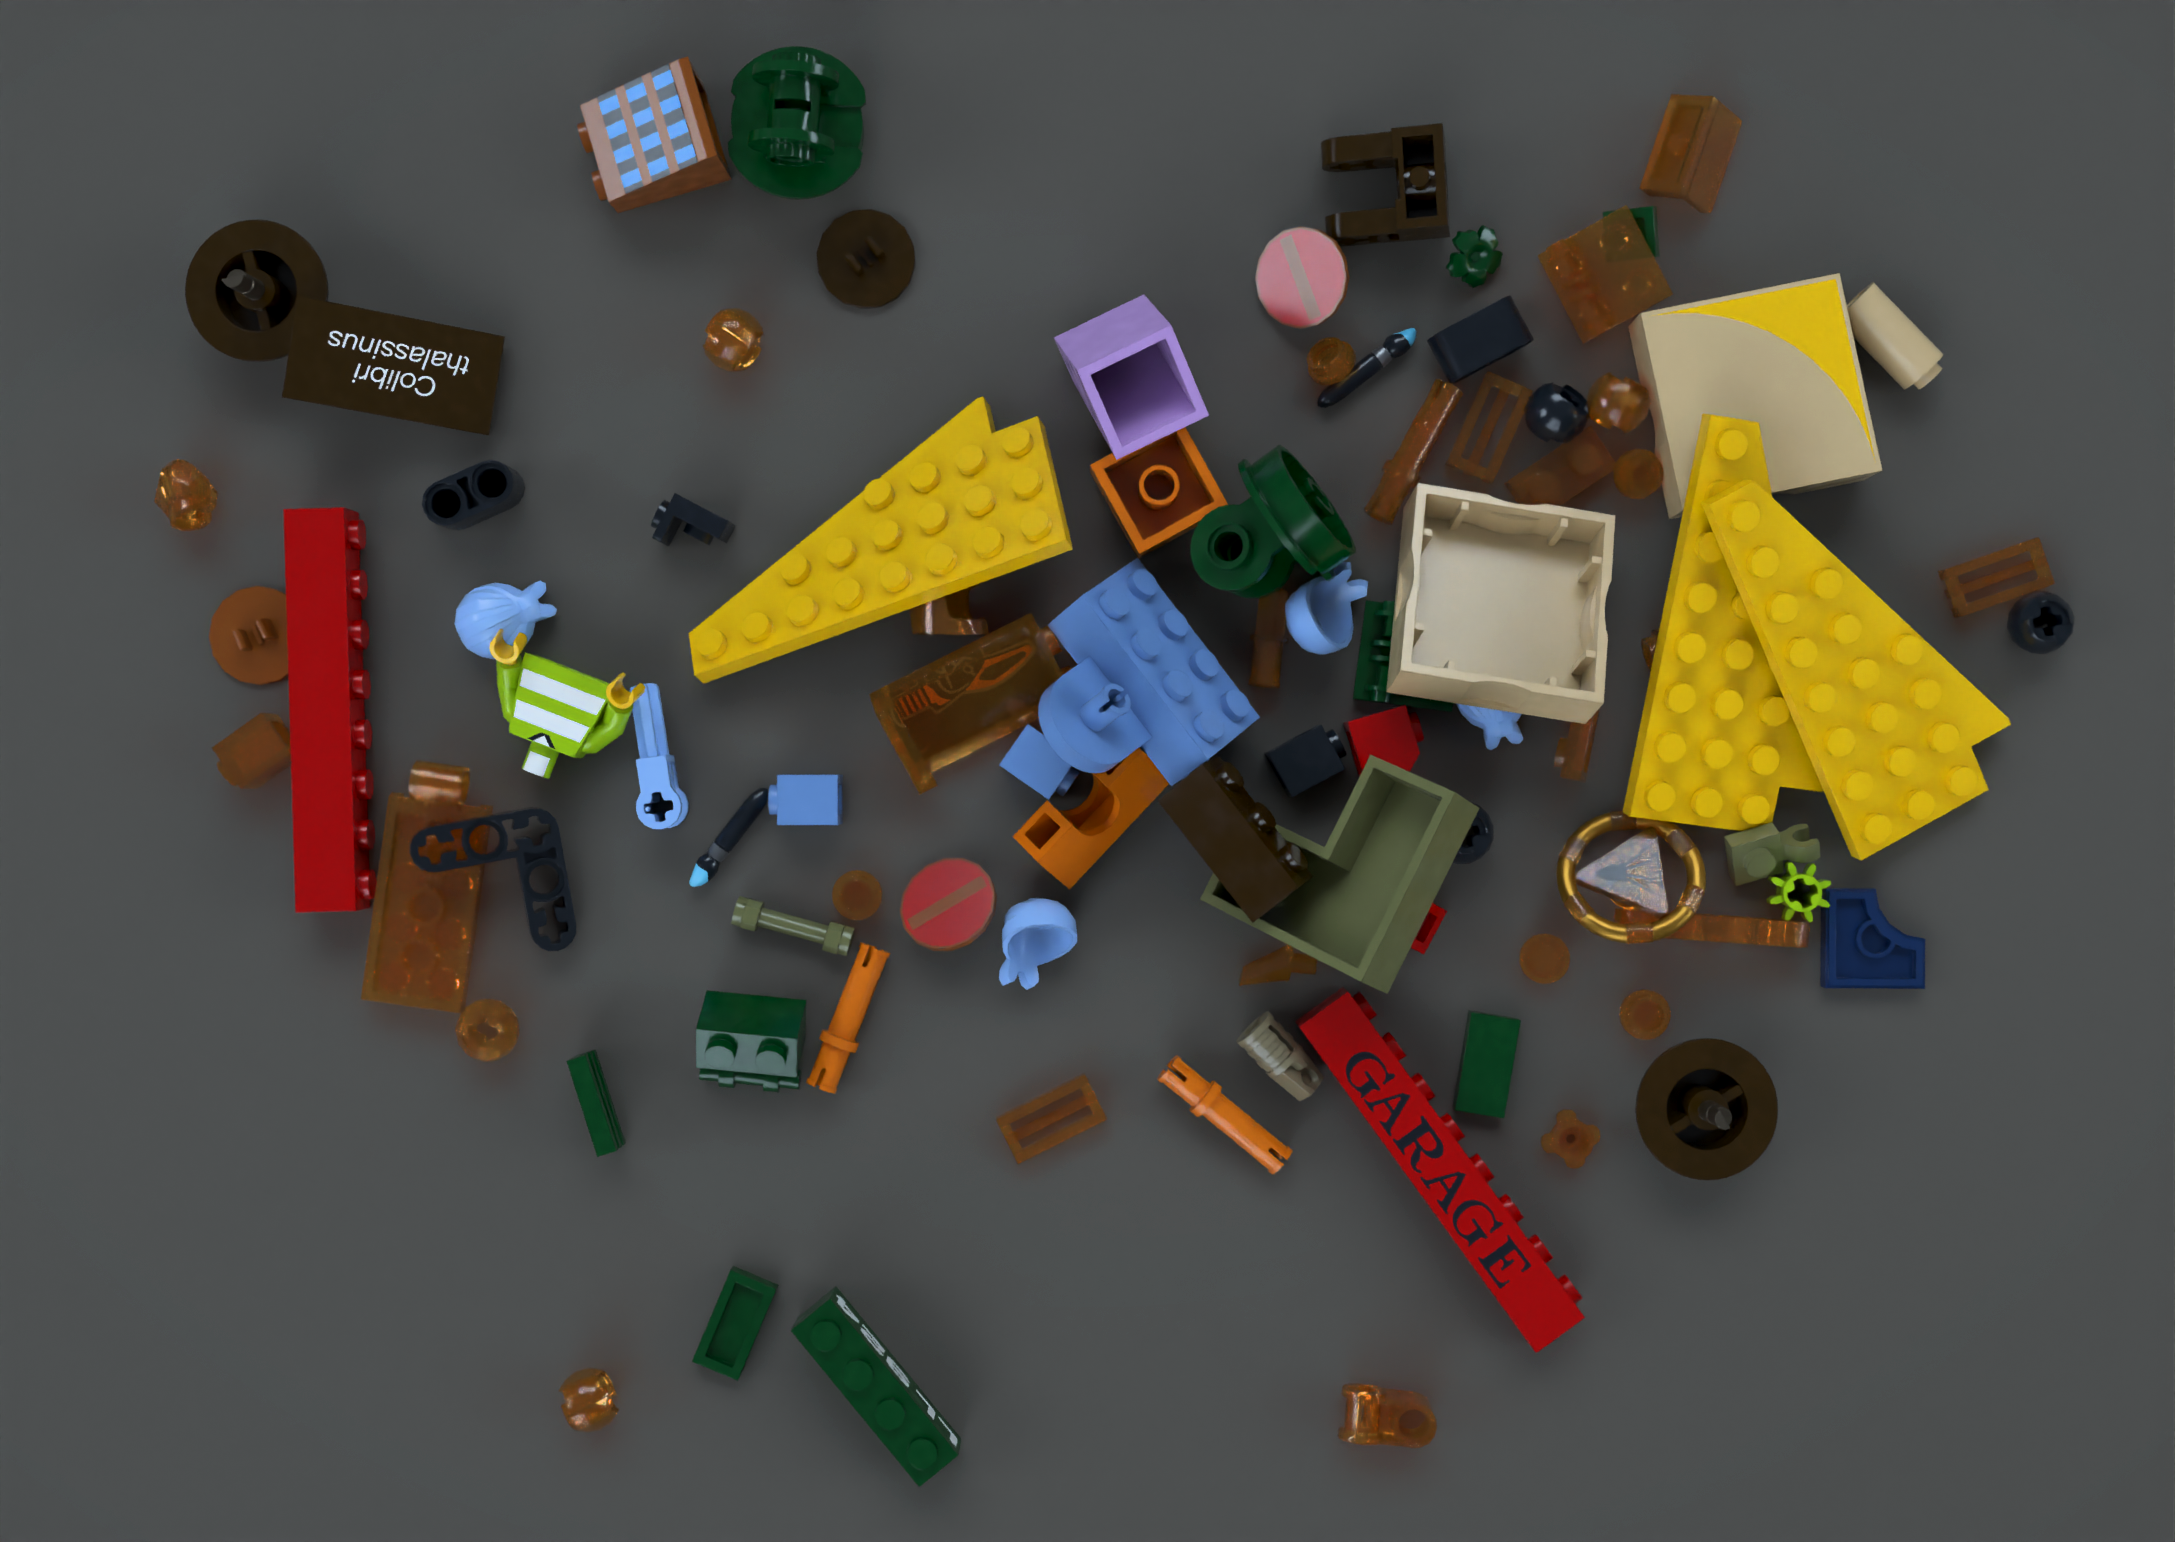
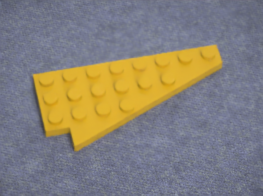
M984 396L975 399L880 478L869 482L863 492L689 632L694 676L705 684L1073 550L1047 434L1040 418L1036 416L996 431L990 405Z
M1702 414L1623 807V813L1630 817L1744 831L1773 822L1780 787L1823 792L1806 748L1701 505L1703 501L1744 479L1754 480L1772 497L1759 422Z
M1744 479L1703 501L1701 505L1851 856L1862 861L1988 791V786L1972 746L2010 726L2009 718L1754 480Z

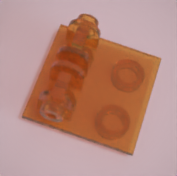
M1627 205L1571 237L1555 242L1547 247L1546 251L1538 255L1583 344L1673 295L1666 278Z

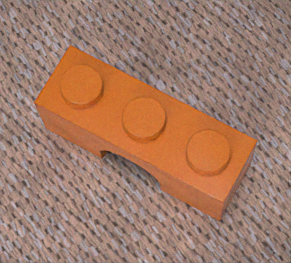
M1140 748L1136 749L1112 769L1102 773H1091L1093 776V788L1088 798L1081 805L1071 810H1059L1046 800L1014 834L1013 838L1069 890L1169 785L1148 755Z

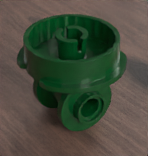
M802 46L781 47L754 58L735 76L731 93L735 97L731 113L733 138L728 142V153L738 171L755 187L781 198L793 200L812 199L838 189L857 172L861 166L863 156L861 150L864 139V126L861 108L866 105L865 89L857 76L843 62L826 52Z
M1277 445L1252 465L1246 459L1239 462L1238 469L1241 478L1251 497L1240 505L1232 504L1218 507L1205 515L1198 523L1190 545L1192 563L1198 575L1215 588L1229 591L1247 599L1264 598L1278 591L1290 577L1294 564L1297 562L1311 575L1319 571L1326 581L1332 580L1335 577L1334 568L1355 554L1356 547L1346 525L1318 483L1298 459L1281 445Z

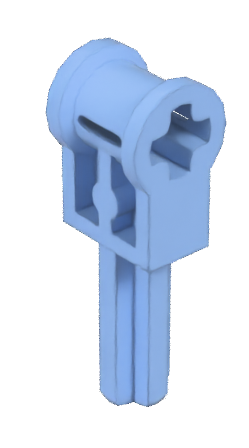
M655 683L644 684L645 692L633 703L632 709L640 759H636L641 791L636 801V812L640 821L647 827L652 829L672 828L685 820L689 811V802L686 794L678 785L674 755L669 754L659 686ZM637 685L631 687L629 692H632ZM660 793L663 800H672L673 810L665 813V821L662 813H654L652 809V803L660 801Z

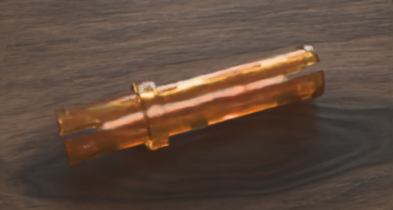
M1435 379L1426 400L1418 411L1393 459H1387L1382 467V471L1385 473L1364 508V512L1377 521H1383L1387 525H1392L1410 489L1415 488L1422 479L1418 475L1453 410L1464 395L1459 388L1449 382L1444 383L1441 379Z

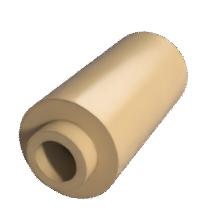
M1874 282L1865 287L1847 304L1854 339L1904 390L1913 384L1918 389H1921L1940 373L1942 367L1937 362L1942 358L1943 353Z

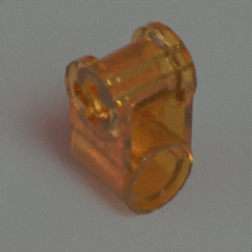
M1349 1383L1342 1386V1395L1346 1398L1344 1426L1338 1429L1339 1439L1359 1445L1382 1444L1421 1448L1429 1444L1435 1437L1437 1430L1436 1417L1430 1402L1421 1393L1386 1389L1361 1383ZM1364 1406L1363 1420L1361 1422V1412ZM1416 1409L1426 1415L1424 1422L1417 1428L1408 1429L1399 1424L1400 1417L1408 1410Z

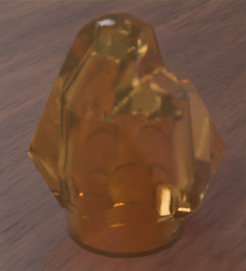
M175 459L160 471L154 502L170 520L173 528L181 531H195L206 527L211 522V512L216 507L218 492L207 476L197 467L185 460Z

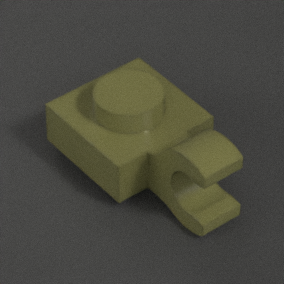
M1771 822L1724 836L1728 874L1735 886L1783 873V860L1808 863L1821 857L1819 840L1817 838L1810 839L1809 826L1807 824L1793 825L1779 832Z

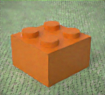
M1186 427L1118 460L1111 453L1090 465L1092 477L1138 559L1194 529L1202 518L1212 510L1228 505Z

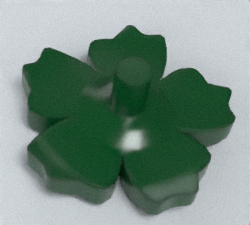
M1482 225L1478 232L1474 230L1458 231L1456 237L1452 239L1455 248L1460 252L1450 254V261L1446 265L1450 276L1455 278L1462 276V282L1468 283L1469 287L1472 288L1483 285L1486 281V273L1493 274L1501 265L1503 255L1501 251L1495 250L1499 242L1495 236L1494 229Z

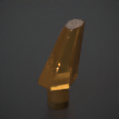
M1286 945L1243 966L1240 973L1239 986L1289 981L1291 973L1315 975L1317 959L1307 954L1294 953L1293 947Z

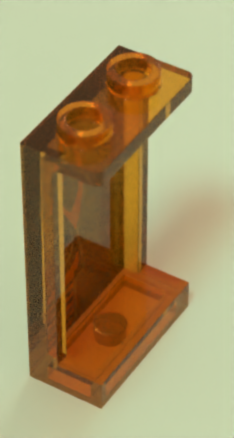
M1032 613L869 694L876 716L919 794L938 786L933 774L934 771L1039 719L1038 706L1043 692L1062 675L1071 670L1069 665L1061 669L1059 668L1054 656L1061 653L1062 650L1048 625L1040 629Z

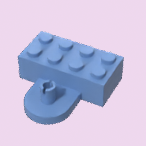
M1138 558L1083 594L1048 624V627L1078 665L1062 675L1043 692L1038 706L1039 722L1051 748L1061 759L1078 770L1088 773L1106 772L1141 746L1172 787L1209 760L1260 718L1250 705L1247 697L1240 692L1220 666L1216 657L1207 649L1188 624L1184 615L1177 610L1157 584L1154 576L1147 571Z

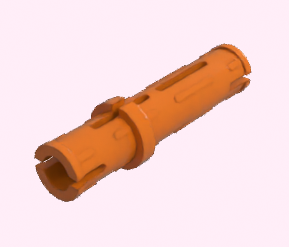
M860 942L858 954L828 1030L822 1029L819 1039L823 1043L811 1074L806 1080L807 1084L813 1087L818 1085L820 1090L833 1094L837 1092V1086L850 1053H856L859 1042L855 1041L887 958L891 954L863 942Z
M1176 1055L1168 1062L1166 1066L1179 1077L1169 1069L1167 1071L1163 1069L1157 1080L1191 1106L1189 1111L1196 1117L1203 1115L1267 1168L1268 1172L1272 1175L1282 1168L1284 1164L1276 1157L1280 1160L1282 1158L1288 1160L1292 1153V1149L1289 1146L1284 1145L1221 1093L1222 1087L1217 1082L1211 1081L1209 1083L1182 1061L1181 1057Z

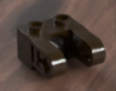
M1443 123L1391 128L1390 132L1340 136L1321 142L1322 169L1324 171L1349 172L1382 168L1396 169L1398 199H1395L1396 207L1340 212L1325 217L1326 234L1336 240L1339 246L1450 237Z

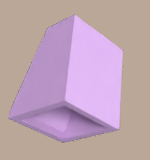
M1144 294L1054 337L1075 386L1116 460L1209 416L1171 324Z

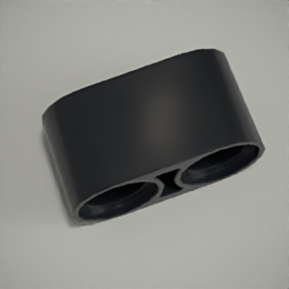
M1510 295L1447 327L1429 338L1427 342L1450 385H1453L1518 351L1534 341V338Z
M495 460L482 461L429 486L423 494L422 507L428 519L435 524L452 530H462L512 509L521 501L525 486L523 478L511 467ZM503 473L507 480L506 489L499 497L491 498L487 492V482L493 475ZM457 493L461 501L460 510L455 516L446 519L442 514V502L449 494Z

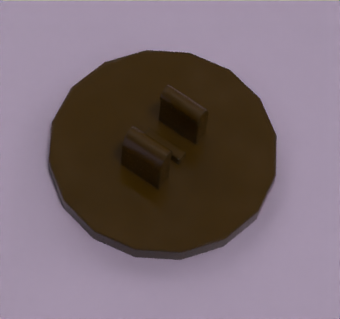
M873 209L850 211L835 219L822 234L816 253L818 273L827 290L843 304L859 309L880 308L896 300L910 284L916 266L914 245L905 227L891 215Z

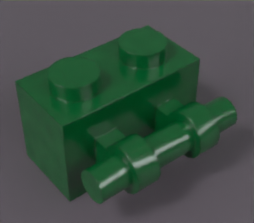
M707 990L696 1027V1068H700L699 1079L716 1081L719 1087L735 1088L737 1083L763 1086V1091L779 1093L780 1088L800 1089L802 1071L799 1069L806 1038V1000Z

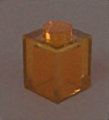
M260 713L212 747L220 759L217 762L218 770L231 785H238L240 789H258L291 765L290 731L278 714Z

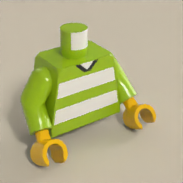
M503 629L498 630L490 642L489 649L493 658L496 659L497 688L503 717L510 723L509 733L532 741L521 767L523 770L549 779L559 753L573 758H583L586 754H596L624 733L633 709V703L645 692L644 684L639 683L632 692H629L623 686L622 681L626 675L624 672L620 673L611 683H608L535 654L525 652L522 660L520 654L526 646L527 636L519 632L513 646H511L503 639Z

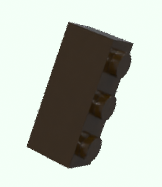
M1217 756L1201 764L1160 798L1158 802L1253 923L1306 883L1313 875L1307 869L1308 862L1302 851L1294 844L1287 843L1275 828L1276 821L1272 813L1262 803L1255 802L1243 787L1244 780L1240 772L1231 763L1223 762Z

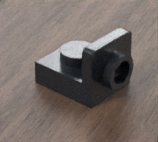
M674 493L670 502L664 500L660 504L651 523V527L656 529L652 538L666 546L671 544L682 521L687 523L683 530L684 533L708 545L711 544L714 537L727 543L735 528V525L676 493Z

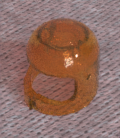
M980 583L909 609L912 635L989 634L987 618L979 617L974 619L969 609L970 590L980 586Z

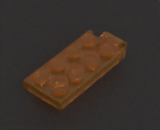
M417 760L412 767L409 779L410 798L404 797L405 793L391 792L388 797L361 1000L454 1013L465 1011L485 863L441 872H427L420 869L413 862L409 853V843L419 829L433 825L435 821L445 823L492 814L493 805L481 804L480 807L465 805L470 786V771L468 767ZM489 825L478 826L471 832L469 843L475 852L487 854ZM462 828L451 830L455 841L441 843L438 842L435 835L426 836V845L418 847V854L427 855L431 863H436L440 861L439 856L442 851L456 849V860L466 858L467 855L461 845Z

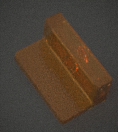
M1671 94L1639 189L1652 197L1683 199L1700 213H1711L1741 128V119L1714 96Z

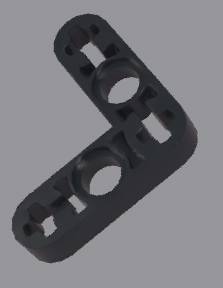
M528 807L429 825L419 829L413 835L409 843V853L413 862L420 869L427 872H441L516 858L528 929L533 941L540 948L547 951H559L572 943L576 935V921L561 837L556 819L548 811L539 807ZM532 816H537V820L541 824H548L549 832L541 834L540 843L533 844L528 836L516 837L513 839L517 848L507 850L508 835L502 821L512 819L511 829L513 830L529 826L528 818ZM481 825L494 827L499 835L497 847L487 854L475 852L469 843L471 832ZM462 828L461 845L467 855L466 858L456 860V849L442 851L439 856L440 861L436 863H431L427 855L418 854V847L426 845V836L435 835L438 842L441 843L455 841L451 830ZM540 865H549L558 874L556 887L547 893L534 891L529 883L531 872ZM562 896L563 905H553L554 916L559 922H566V929L558 932V940L551 941L547 934H539V927L546 925L547 918L543 907L534 911L533 902H551Z

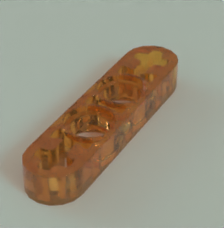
M1615 908L1614 922L1625 924L1627 935L1651 937V922L1660 920L1672 911ZM1694 913V916L1684 927L1665 938L1808 948L1810 923L1797 920L1787 921L1784 919Z

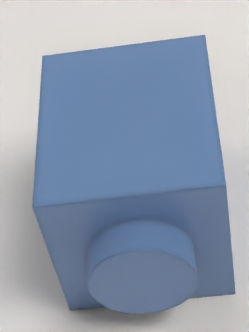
M1029 724L1026 725L999 764V766L1048 800L1054 792L1064 796L1080 773L1061 759L1051 748L1045 736Z
M777 775V785L769 786V814L777 815V825L843 824V775Z

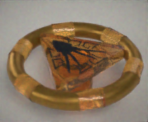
M1610 811L1609 813L1592 818L1568 837L1558 857L1556 877L1558 890L1564 906L1584 928L1611 941L1637 944L1651 943L1668 937L1684 927L1695 916L1705 895L1706 871L1698 847L1682 828H1679L1672 822L1630 817L1624 814L1623 811ZM1643 830L1579 870L1575 875V868L1586 845L1596 837L1609 831ZM1657 835L1665 839L1683 860L1687 872V885L1676 908L1669 914ZM1576 884L1610 898L1617 906L1623 909L1635 908L1660 920L1620 924L1607 920L1595 913L1589 903L1578 892Z

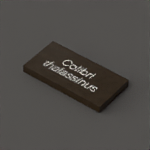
M297 295L282 398L489 436L505 336Z

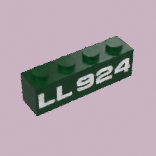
M836 1286L797 1318L791 1332L919 1487L959 1455L960 1436Z

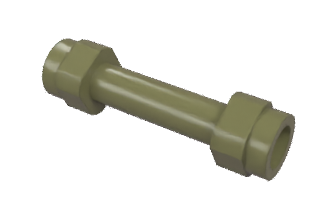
M739 896L732 916V925L754 932L758 930V927L822 944V951L848 956L855 933L854 927L835 921H830L829 925L764 908L765 902Z

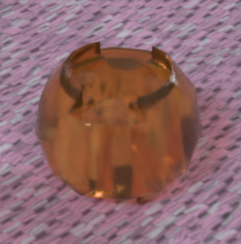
M739 308L720 310L705 329V332L708 334L705 345L703 344L705 355L716 367L725 371L741 372L748 369L762 350L758 346L761 336H764L762 326L754 316Z
M1608 372L1597 378L1588 389L1586 400L1589 406V418L1609 430L1612 425H1615L1624 432L1623 434H1626L1638 428L1646 419L1650 408L1649 392L1644 386L1628 377L1621 381L1613 376L1612 372Z
M490 998L476 1000L466 1006L459 1015L455 1028L458 1045L471 1058L484 1062L500 1060L508 1055L517 1044L520 1031L518 1019L513 1010L502 1001ZM487 1018L489 1026L497 1027L498 1035L491 1037L488 1042L486 1034L478 1033L477 1026L486 1022Z
M588 1367L576 1370L565 1379L559 1389V1392H562L566 1403L561 1405L562 1411L571 1428L576 1431L590 1433L602 1430L613 1421L619 1411V1408L615 1406L611 1398L617 1395L608 1374L602 1369Z

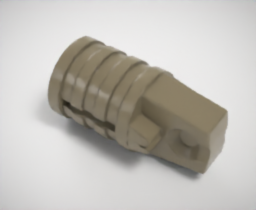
M1269 1011L1256 1018L1236 1041L1241 1048L1246 1050V1053L1251 1058H1254L1256 1064L1266 1071L1265 1073L1271 1079L1282 1086L1298 1101L1311 1096L1324 1079V1076L1303 1050V1047L1293 1039L1289 1032L1284 1030V1027L1274 1019V1016Z

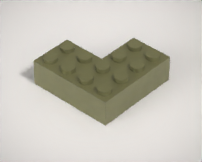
M1370 755L1325 847L1277 824L1275 826L1287 843L1294 844L1302 851L1308 862L1307 869L1313 875L1311 879L1253 923L1214 873L1200 900L1348 976L1388 994L1476 817L1479 807L1454 791Z

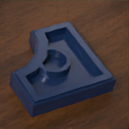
M1822 889V899L1826 900L1830 906L1829 908L1821 907L1820 987L1925 989V939L1906 935L1888 922L1879 908L1876 889Z

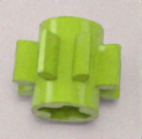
M1787 861L1785 862L1787 874L1781 878L1775 876L1768 877V880L1776 885V894L1767 898V903L1783 904L1785 908L1782 911L1781 918L1789 921L1795 911L1801 912V916L1805 921L1813 922L1811 910L1817 906L1825 908L1830 906L1826 900L1822 899V889L1829 887L1831 881L1827 879L1816 880L1813 877L1816 865L1813 863H1808L1804 867L1803 872L1800 873L1797 872L1796 866L1792 862ZM1795 880L1809 885L1810 891L1803 894V903L1788 898L1787 893L1795 889L1793 882Z

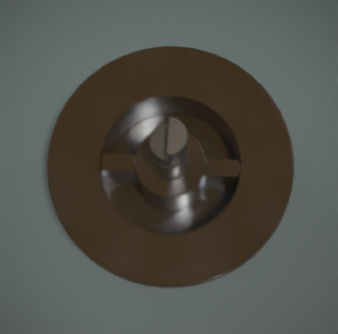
M259 219L239 221L225 226L211 235L195 253L188 269L185 284L188 312L201 336L218 351L247 362H268L288 356L297 295L328 301L329 295L328 279L324 265L312 245L303 236L285 225Z
M1692 1039L1669 1048L1649 1066L1637 1091L1635 1105L1636 1122L1644 1144L1650 1153L1665 1167L1691 1179L1719 1180L1740 1173L1751 1166L1764 1153L1776 1129L1778 1099L1768 1072L1750 1052L1738 1045L1720 1039Z

